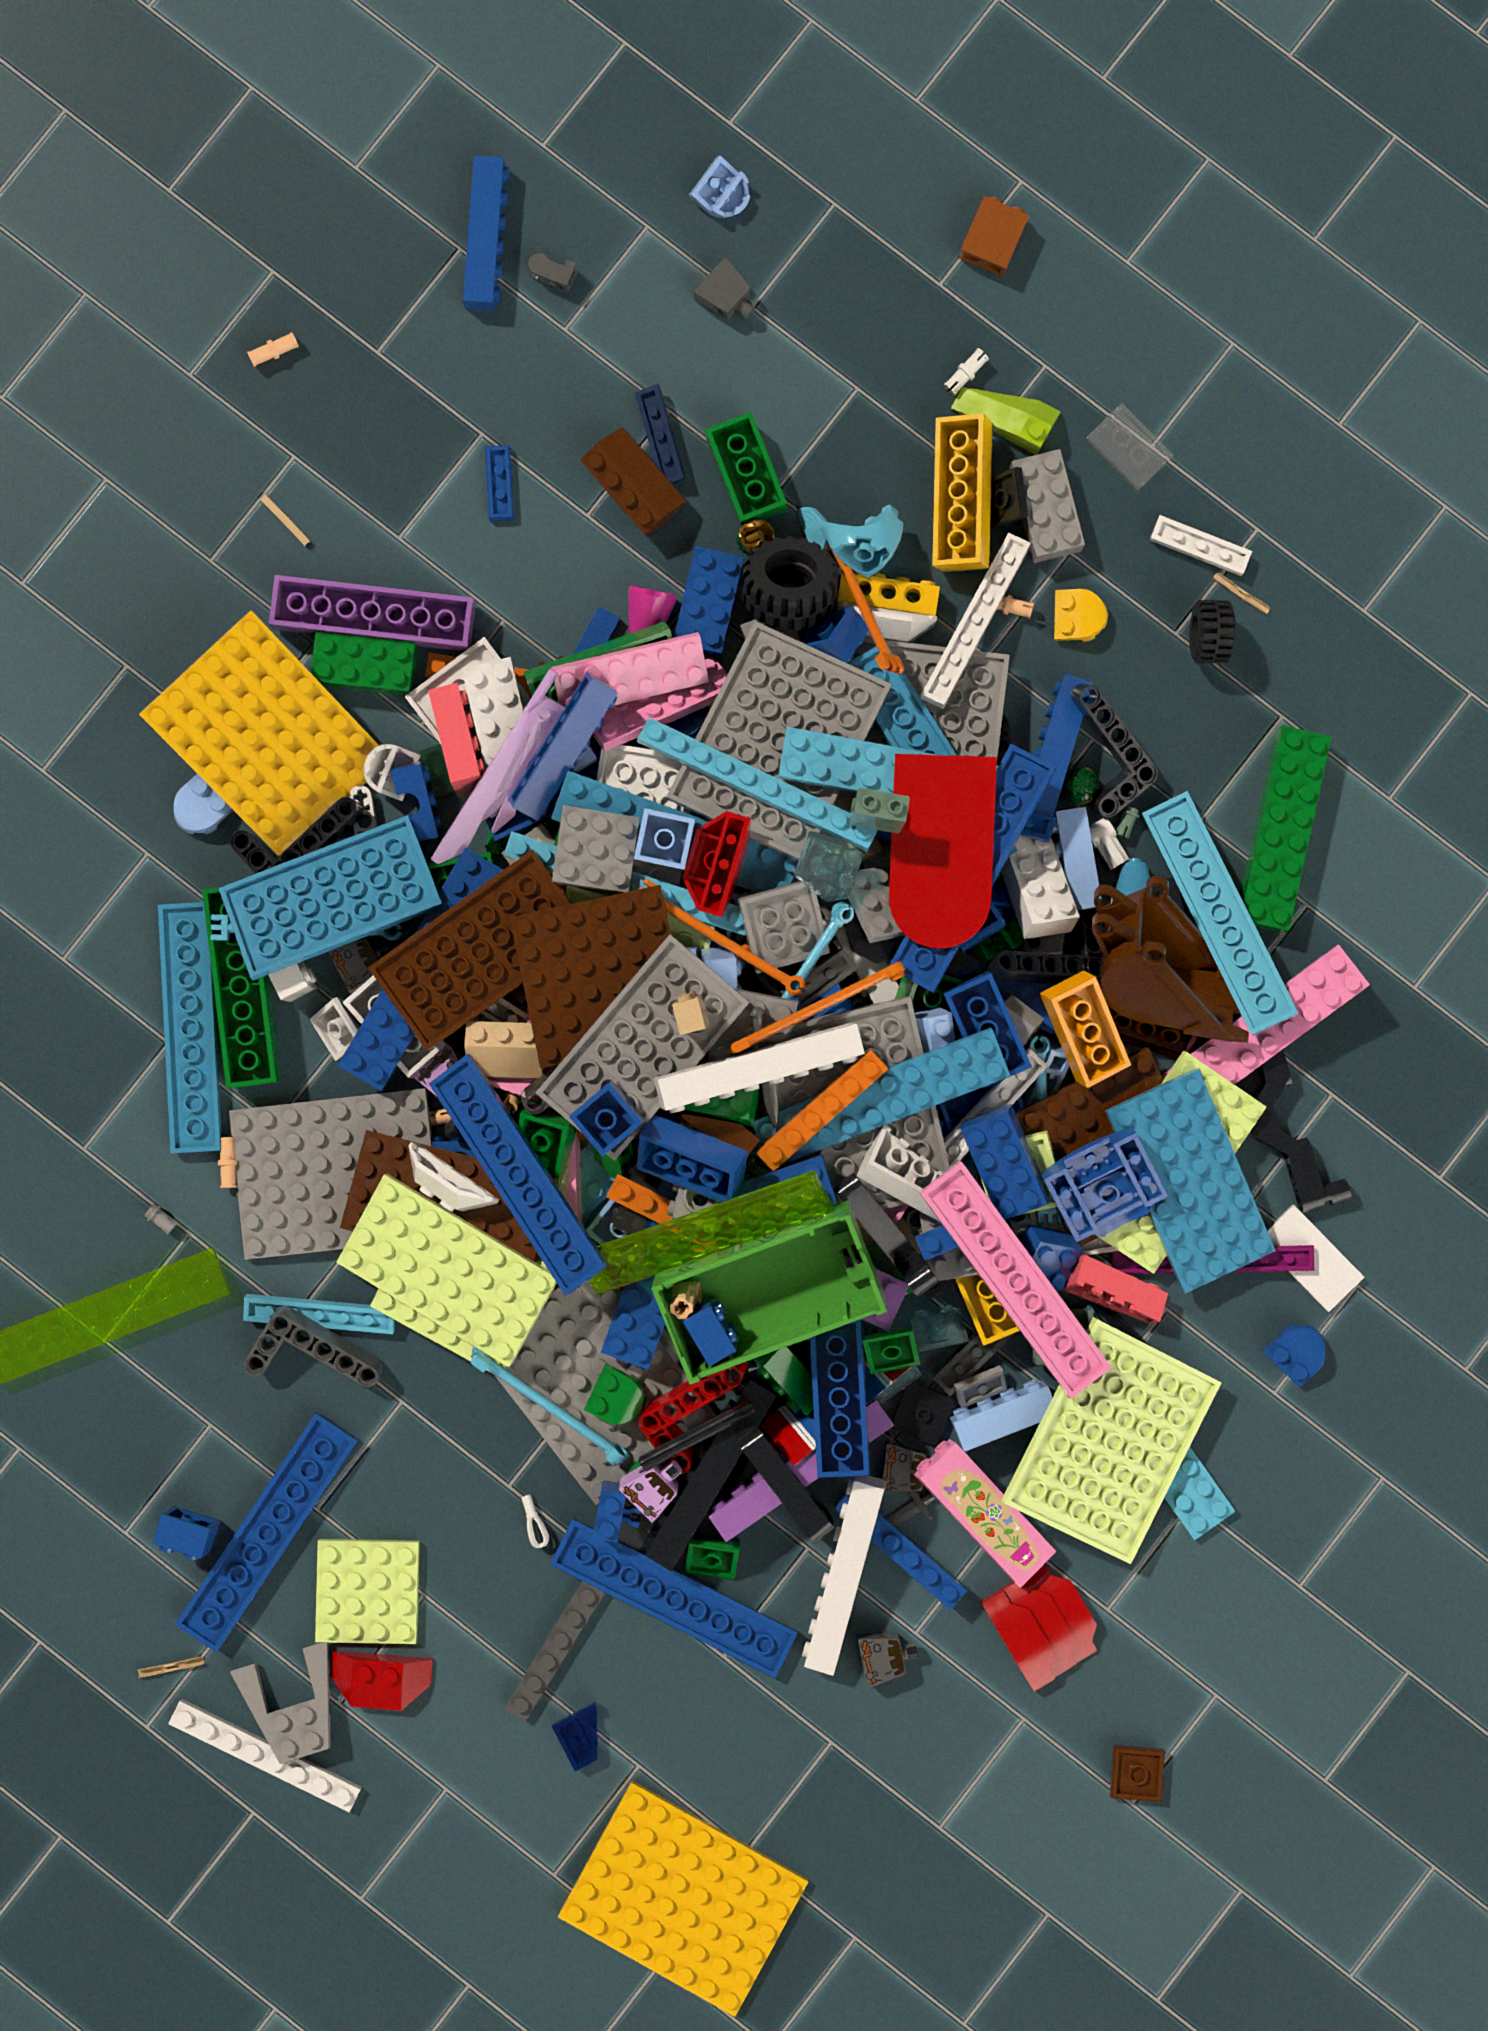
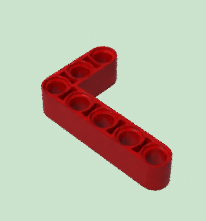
M743 1362L730 1367L738 1371V1373H733L727 1368L700 1378L699 1382L691 1385L686 1381L646 1405L639 1419V1427L653 1447L657 1448L670 1441L663 1436H667L672 1440L683 1434L675 1423L676 1421L738 1386L747 1369V1363ZM709 1380L716 1382L718 1385H712L709 1383ZM688 1393H694L697 1397H692ZM668 1404L674 1405L677 1409L671 1408ZM648 1416L654 1417L656 1421L651 1420ZM692 1446L665 1460V1463L668 1464L674 1460L682 1468L681 1474L686 1473L690 1469L695 1457L694 1447ZM678 1456H682V1457H684L686 1460H682V1459H680Z

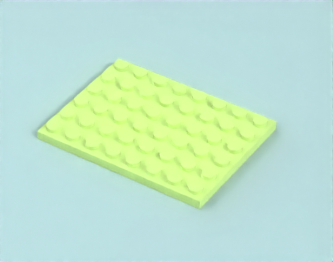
M1093 1317L1086 1333L1112 1368L1072 1399L1067 1396L1060 1385L1058 1386L1001 1501L1131 1564L1221 1382Z

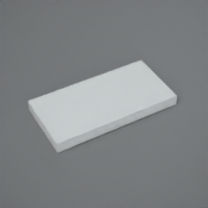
M1291 1205L1267 1229L1273 1246L1314 1245L1315 1271L1288 1272L1327 1312H1330L1364 1278L1295 1205Z

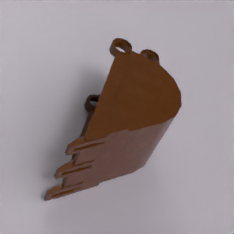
M1153 876L1147 880L1146 888L1127 896L1113 886H1098L1094 891V905L1098 913L1092 918V932L1103 952L1101 991L1107 1005L1123 1017L1143 1023L1182 1029L1183 1034L1228 1042L1248 1043L1249 1032L1233 1025V1013H1241L1199 929L1168 895V880L1162 876ZM1153 886H1161L1164 889L1162 891H1154L1151 888ZM1109 895L1112 898L1110 900H1102L1099 896ZM1103 922L1105 927H1099L1097 924Z

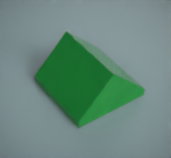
M913 1326L862 1336L871 1374L921 1365Z
M694 1533L689 1541L685 1573L735 1580L740 1540L730 1539L725 1542L723 1537Z

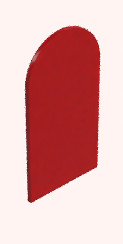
M895 754L893 794L908 796L910 800L906 823L899 834L892 833L889 905L892 917L898 928L917 944L937 950L958 946L971 939L981 929L987 919L992 891L997 757Z

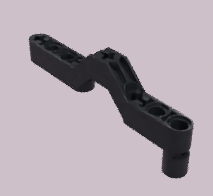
M814 845L805 862V868L803 871L800 869L796 871L790 884L811 878L814 882L820 906L829 911H832L833 906L838 902H845L851 906L844 889L820 877L831 854ZM847 910L843 912V918L847 915ZM855 912L853 919L843 924L851 950L876 964L893 959L905 936L870 943ZM959 949L946 972L964 981L987 972L982 961L967 953L963 954Z
M1282 1049L1258 1067L1262 1084L1254 1099L1265 1105L1266 1109L1250 1131L1252 1138L1283 1154L1295 1198L1302 1214L1324 1208L1326 1201L1331 1206L1350 1201L1352 1195L1346 1179L1322 1184L1308 1138L1305 1137L1297 1140L1280 1129L1274 1105L1283 1089L1292 1087L1291 1074L1284 1050Z

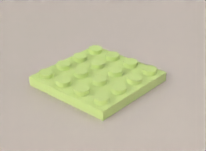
M319 1539L317 1549L315 1642L416 1644L418 1632L420 1541Z

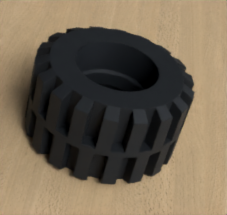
M1198 600L1192 610L1189 628V647L1192 659L1195 663H1227L1232 654L1235 641V613L1232 603L1229 600Z

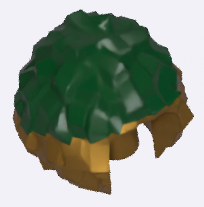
M748 520L739 528L736 543L739 545L738 550L750 556V553L756 547L759 548L760 544L765 541L772 542V539L775 538L774 529L770 527V523L767 520Z
M1075 766L1072 769L1069 768L1066 772L1060 794H1065L1077 807H1080V804L1085 805L1091 802L1099 788V782L1095 773L1088 767Z

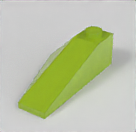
M962 387L950 409L960 415L984 413L992 421L993 433L1034 455H1038L1060 414V411L1040 400Z

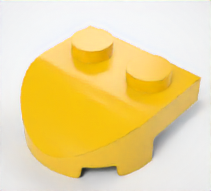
M1086 589L1055 590L1054 639L1056 641L1082 640L1083 642L1095 639V636L1106 627L1108 621V610L1105 603L1095 593Z

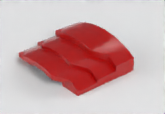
M1046 1563L1022 1587L1011 1582L981 1600L983 1607L1033 1691L1053 1681L1056 1676L1097 1651L1092 1642L1097 1626L1095 1620L1071 1580L1052 1575Z

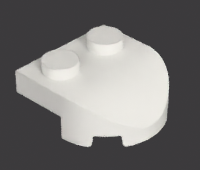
M392 744L379 745L368 754L363 768L365 781L373 790L403 801L406 793L396 794L391 769L418 762L420 755Z

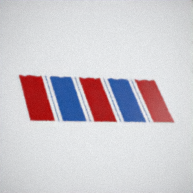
M874 1327L871 1333L868 1334L877 1333L878 1331ZM867 1361L864 1366L866 1404L871 1402L911 1367L908 1366L906 1368L871 1374ZM785 1404L775 1414L770 1415L766 1422L760 1424L793 1466L798 1464L816 1448L814 1409L808 1415H805L799 1410L795 1413Z

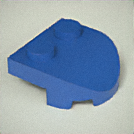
M1291 1324L1282 1329V1333L1264 1348L1263 1353L1294 1383L1301 1387L1322 1367L1326 1354L1325 1340L1322 1334L1310 1325Z

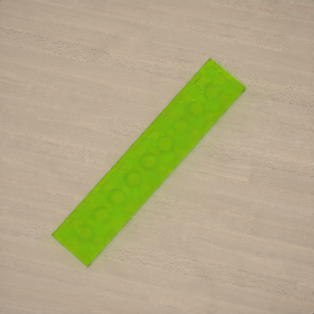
M813 1170L598 1245L596 1247L609 1266L591 1278L589 1282L597 1295L655 1276L658 1272L678 1267L681 1264L696 1259H702L704 1256L725 1251L733 1246L748 1243L754 1239L774 1234L791 1226H798L800 1223L815 1218H821L826 1214L834 1212V1206Z
M215 1248L206 1249L0 1330V1385L232 1294Z

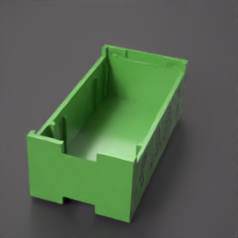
M849 1200L657 1271L651 1288L690 1385L699 1382L700 1378L870 1315L877 1314L878 1316L887 1312L886 1294L868 1253ZM851 1245H856L863 1260L862 1263L857 1264ZM847 1247L854 1266L849 1267L842 1250L843 1248ZM700 1281L702 1290L701 1302L712 1296L716 1302L719 1300L722 1302L727 1311V1314H725L729 1324L733 1322L740 1333L736 1352L711 1366L707 1364L684 1325L683 1319H678L676 1315L671 1313L672 1286L676 1282Z

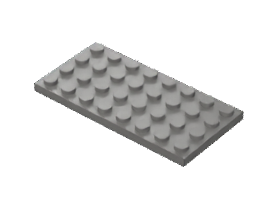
M670 934L536 1091V1094L580 1131L569 1115L613 1080L645 1119L643 1124L606 1153L615 1161L661 1107L653 1078L695 1067L750 1002ZM695 991L696 996H703L710 1025L706 1029L680 1035L672 1004L678 1001L677 997L681 994Z

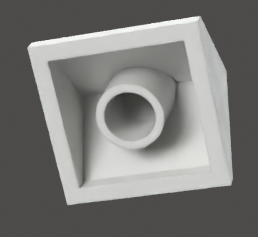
M338 997L333 998L309 1019L335 1061L343 1057L360 1028L352 1013L342 1003L344 1000Z

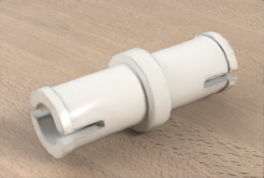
M977 348L964 364L961 363L957 367L956 373L944 383L946 390L955 383V386L949 391L953 396L957 394L968 380L972 381L975 378L974 374L989 360L985 354L977 361L983 353L981 349Z

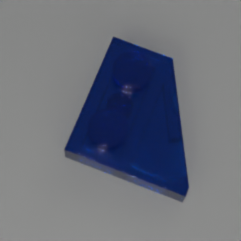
M596 1702L552 1724V1728L574 1771L598 1759Z

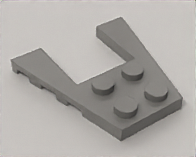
M321 1642L302 1648L315 1699L269 1713L257 1663L230 1671L279 1764L331 1748L329 1642Z

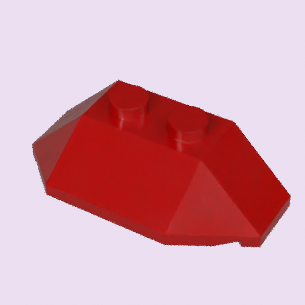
M725 811L697 828L682 877L697 910L723 917L735 892L749 845L752 818Z
M333 1650L330 1677L351 1707L402 1711L431 1685L433 1659Z

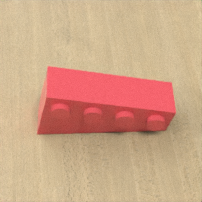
M458 683L430 689L428 693L450 783L458 798L471 795L485 773L483 760L478 757L477 751H480L477 736L472 735L471 728H474L472 715L466 712L465 705H469L466 691H461Z
M1085 1254L1080 1256L1063 1289L1066 1293L1151 1325L1161 1321L1168 1293L1162 1291L1160 1286L1145 1283L1134 1276L1123 1273Z

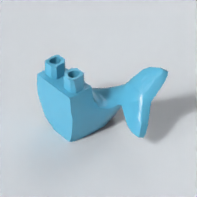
M886 505L882 508V512L878 516H871L866 519L863 526H849L828 522L817 509L812 507H802L797 510L798 518L808 542H816L821 546V549H826L829 544L838 559L867 578L881 570L892 558L903 532L904 523L898 519L899 512L891 505Z

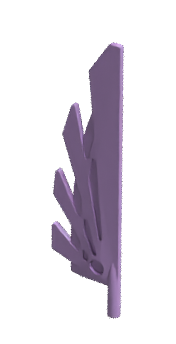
M549 669L524 711L431 857L432 861L440 864L462 854L463 850L468 848L479 825L498 809L499 812L492 827V833L497 832L515 816L516 809L511 806L508 799L565 708L545 696L558 675L554 670Z

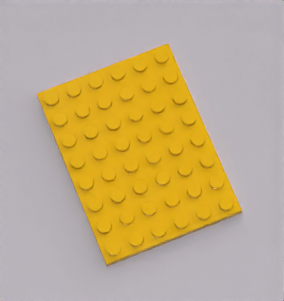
M251 610L139 713L278 856L338 799L349 797V793L354 787L358 785L363 786L367 783L363 773L364 763L368 754L375 747L379 746Z
M632 1780L560 1910L558 1918L735 2017L807 1886L808 1878Z

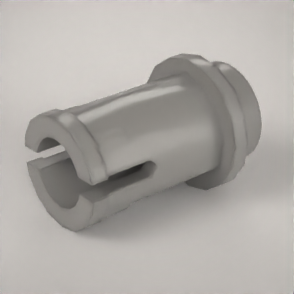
M153 1204L144 1215L148 1218L147 1222L151 1221L167 1235L178 1223V1221L162 1211L160 1205L157 1207Z

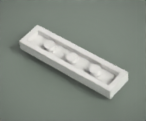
M1161 515L1158 517L1150 537V541L1239 576L1244 574L1252 553L1248 549Z

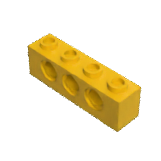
M852 569L859 586L866 585L870 588L871 592L868 595H864L869 606L936 616L940 586H935L934 582L920 581V583L910 582V579L906 577H896L895 580L887 579L886 575L875 573L867 578ZM841 573L836 606H838L839 601L856 604L843 573ZM885 589H891L895 593V597L886 599L882 596L881 592ZM912 592L916 593L919 596V601L911 603L907 600L906 595Z

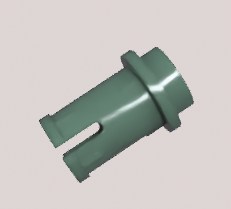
M1125 806L1120 811L1122 815L1116 828V834L1129 839L1136 818H1139V815H1137L1139 810Z

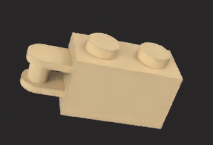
M695 991L681 994L677 997L678 1001L672 1004L680 1035L706 1029L710 1025L703 996H696Z

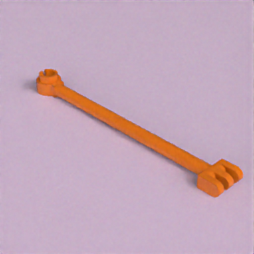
M828 544L826 550H829V551H830V550H832V549L830 548V546H829V544ZM833 552L879 651V654L875 657L879 668L896 674H902L904 671L902 661L899 656L890 653L852 569L838 559Z
M647 878L643 881L648 887L657 886ZM664 899L667 913L785 985L790 995L799 996L803 994L800 989L792 990L790 986L793 981H798L800 988L806 989V984L802 977L787 975Z
M902 961L896 962L730 1044L727 1047V1051L729 1054H736L885 979L890 978L891 982L905 976L904 970L906 969Z

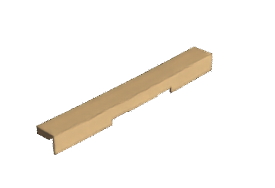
M266 495L260 499L304 546L310 542Z
M1217 572L1212 578L1265 615L1270 611L1271 608L1251 596L1222 574Z
M199 1656L138 1669V1678L203 1665L204 1658Z

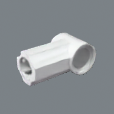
M1106 817L1089 826L1092 846L1098 850L1109 870L1114 869L1129 859L1116 838L1115 829Z

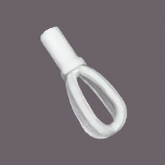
M531 1494L521 1497L526 1512L528 1536L533 1547L542 1548L548 1544L549 1534L542 1519L538 1516ZM532 1519L537 1522L543 1536L542 1543L536 1541Z

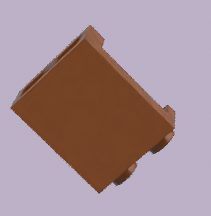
M984 196L961 247L959 258L1004 277L1017 243L1026 227L1029 215L1019 207H1010L1003 204L996 197L989 198Z

